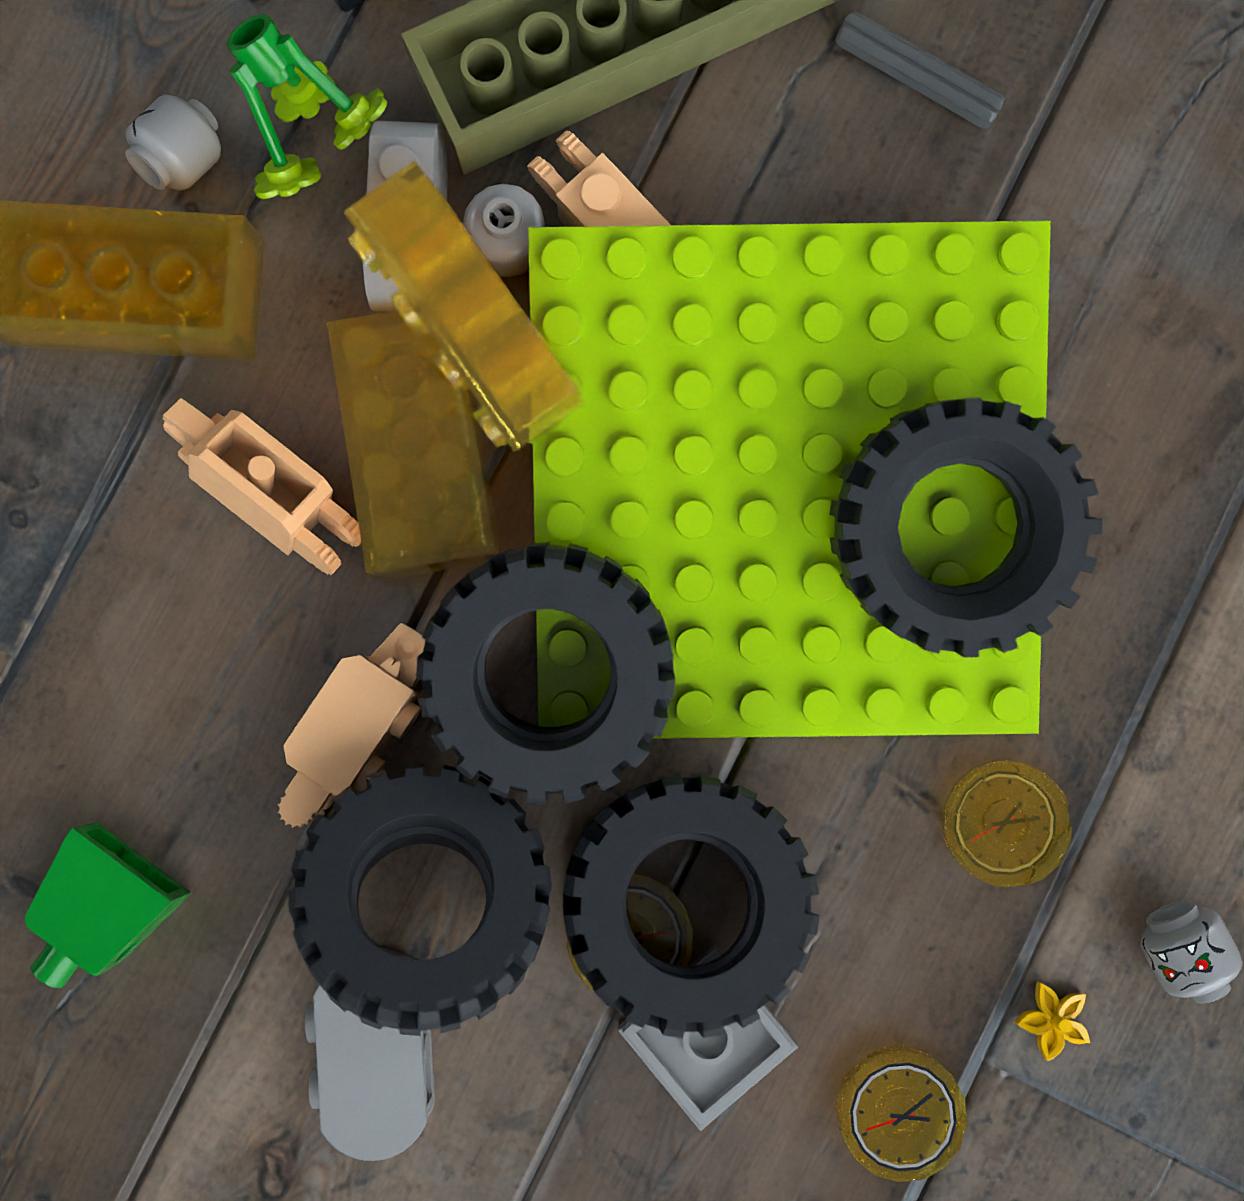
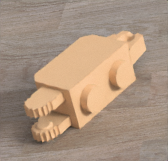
M566 130L556 139L557 146L560 148L563 157L579 172L568 184L549 162L539 156L527 166L531 176L557 204L558 217L565 227L671 226L603 152L596 157L570 131Z
M180 398L163 415V420L165 421L163 424L164 430L183 446L178 451V456L188 465L189 478L286 555H289L294 550L309 563L320 569L321 572L332 575L342 563L331 547L324 544L322 540L310 532L318 522L352 547H357L367 536L364 527L331 500L333 489L325 478L244 413L231 410L225 417L216 413L210 419Z
M400 623L371 656L357 655L340 660L283 745L287 764L298 771L285 790L286 796L281 797V803L277 804L280 807L277 813L281 814L280 820H285V825L291 824L292 828L298 825L301 828L304 824L312 823L317 815L325 814L324 810L330 807L332 799L344 789L349 787L354 793L357 789L362 792L368 788L366 776L384 769L386 761L379 757L392 736L401 740L407 734L421 712V708L415 704V701L422 692L421 689L416 687L419 678H416L417 657L423 652L425 640L422 638L423 635L406 624Z

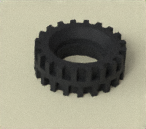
M963 398L928 403L912 411L901 412L889 419L891 423L877 433H870L860 443L863 449L852 464H845L839 476L844 481L838 500L831 501L829 515L835 516V537L830 538L832 553L838 557L843 572L840 574V577L845 587L852 591L861 603L860 607L870 617L901 639L904 638L926 651L939 654L940 650L950 651L959 654L963 658L979 657V650L996 648L1003 653L1017 649L1016 638L1028 632L1042 636L1053 628L1047 617L1059 605L1072 609L1081 597L1071 590L1080 571L1093 574L1097 559L1086 556L1089 535L1102 534V518L1090 517L1087 499L1099 494L1095 480L1081 477L1075 462L1083 456L1075 444H1062L1052 434L1056 425L1044 417L1032 418L1020 412V405L1007 401L990 402L983 401L981 398ZM955 464L977 466L999 479L1013 499L1017 527L1012 549L999 568L978 582L959 586L933 583L915 571L902 551L898 525L903 502L915 484L937 468Z

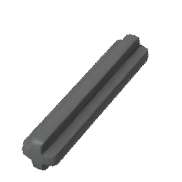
M851 11L838 30L836 37L838 46L980 128H988L1003 106L1005 98L1001 93L858 11Z

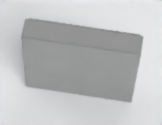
M714 944L689 966L710 962L721 956L722 953ZM765 1005L757 1010L761 1019L744 1028L737 1022L724 1026V1035L703 1038L699 1032H685L683 1038L664 1036L657 1028L648 1025L641 1028L627 1020L618 1026L620 1034L700 1131L798 1048L793 1038Z

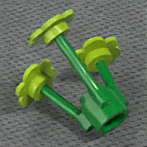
M267 14L249 17L236 26L228 36L226 41L227 48L237 60L230 68L229 73L243 90L272 159L264 166V172L258 174L255 178L257 185L254 191L260 199H268L277 195L282 197L294 195L301 187H307L316 183L322 175L315 158L310 157L300 160L295 154L284 153L256 86L258 82H261L266 88H272L271 97L276 102L275 114L283 122H292L300 115L305 119H310L319 112L320 104L330 99L339 108L335 115V121L338 124L334 128L336 137L333 141V144L339 150L346 148L354 139L362 138L369 131L371 123L383 113L387 106V100L383 97L384 93L379 88H375L367 96L357 92L348 97L336 86L334 80L327 75V67L320 61L312 62L301 51L290 34H281Z

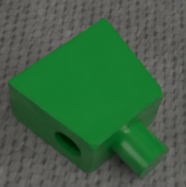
M98 822L74 827L66 835L24 917L26 927L47 942L46 946L31 964L30 970L38 980L54 988H63L78 967L88 974L98 976L123 961L186 900L191 892Z

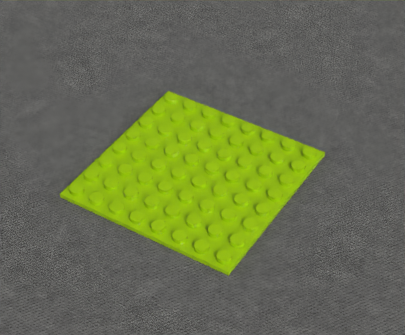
M1051 221L528 227L535 543L550 542V545L556 546L573 544L586 547L588 552L605 558V556L622 565V569L634 580L638 579L649 592L656 608L660 610L667 627L674 657L675 688L674 699L669 701L667 709L669 718L661 736H654L653 739L1039 734L1041 636L1028 632L1016 638L1017 649L1005 653L996 648L979 650V657L963 658L955 652L943 650L936 654L926 651L904 638L901 639L870 617L860 607L861 603L852 591L845 587L840 577V574L843 572L838 557L831 551L830 538L835 537V516L829 514L831 501H837L844 481L839 476L845 464L853 463L863 449L860 443L870 433L879 432L891 423L890 418L901 412L912 411L933 402L981 398L983 401H1007L1021 406L1020 412L1032 418H1046ZM955 464L937 468L915 484L903 502L898 531L902 551L916 572L933 583L959 586L978 582L999 568L1012 549L1017 519L1013 499L999 479L980 467ZM536 610L538 726L559 727L573 724L589 716L604 698L611 675L609 656L598 634L580 618L558 610Z

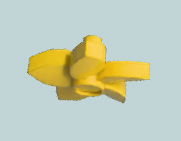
M1037 981L1035 999L1039 1010L1031 1009L1024 1011L1014 1023L1029 1033L1038 1035L1037 1046L1043 1059L1050 1061L1058 1056L1065 1046V1040L1074 1044L1090 1043L1087 1029L1081 1023L1073 1020L1082 1011L1086 994L1082 992L1070 993L1059 1001L1051 988Z

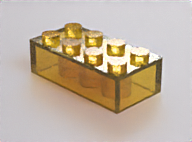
M415 160L345 211V214L357 229L355 233L348 237L350 243L373 273L378 271L385 280L392 278L399 288V291L390 296L392 302L415 332L420 329L425 336L431 333L441 347L439 351L432 355L434 361L456 390L462 388L466 392L471 389L483 406L473 414L484 432L497 447L501 445L506 446L509 443L514 451L526 449L589 404L437 186Z
M0 201V341L9 346L255 361L264 240L244 215Z
M454 301L327 322L366 574L378 580H386L482 564L495 554L500 553L464 326Z

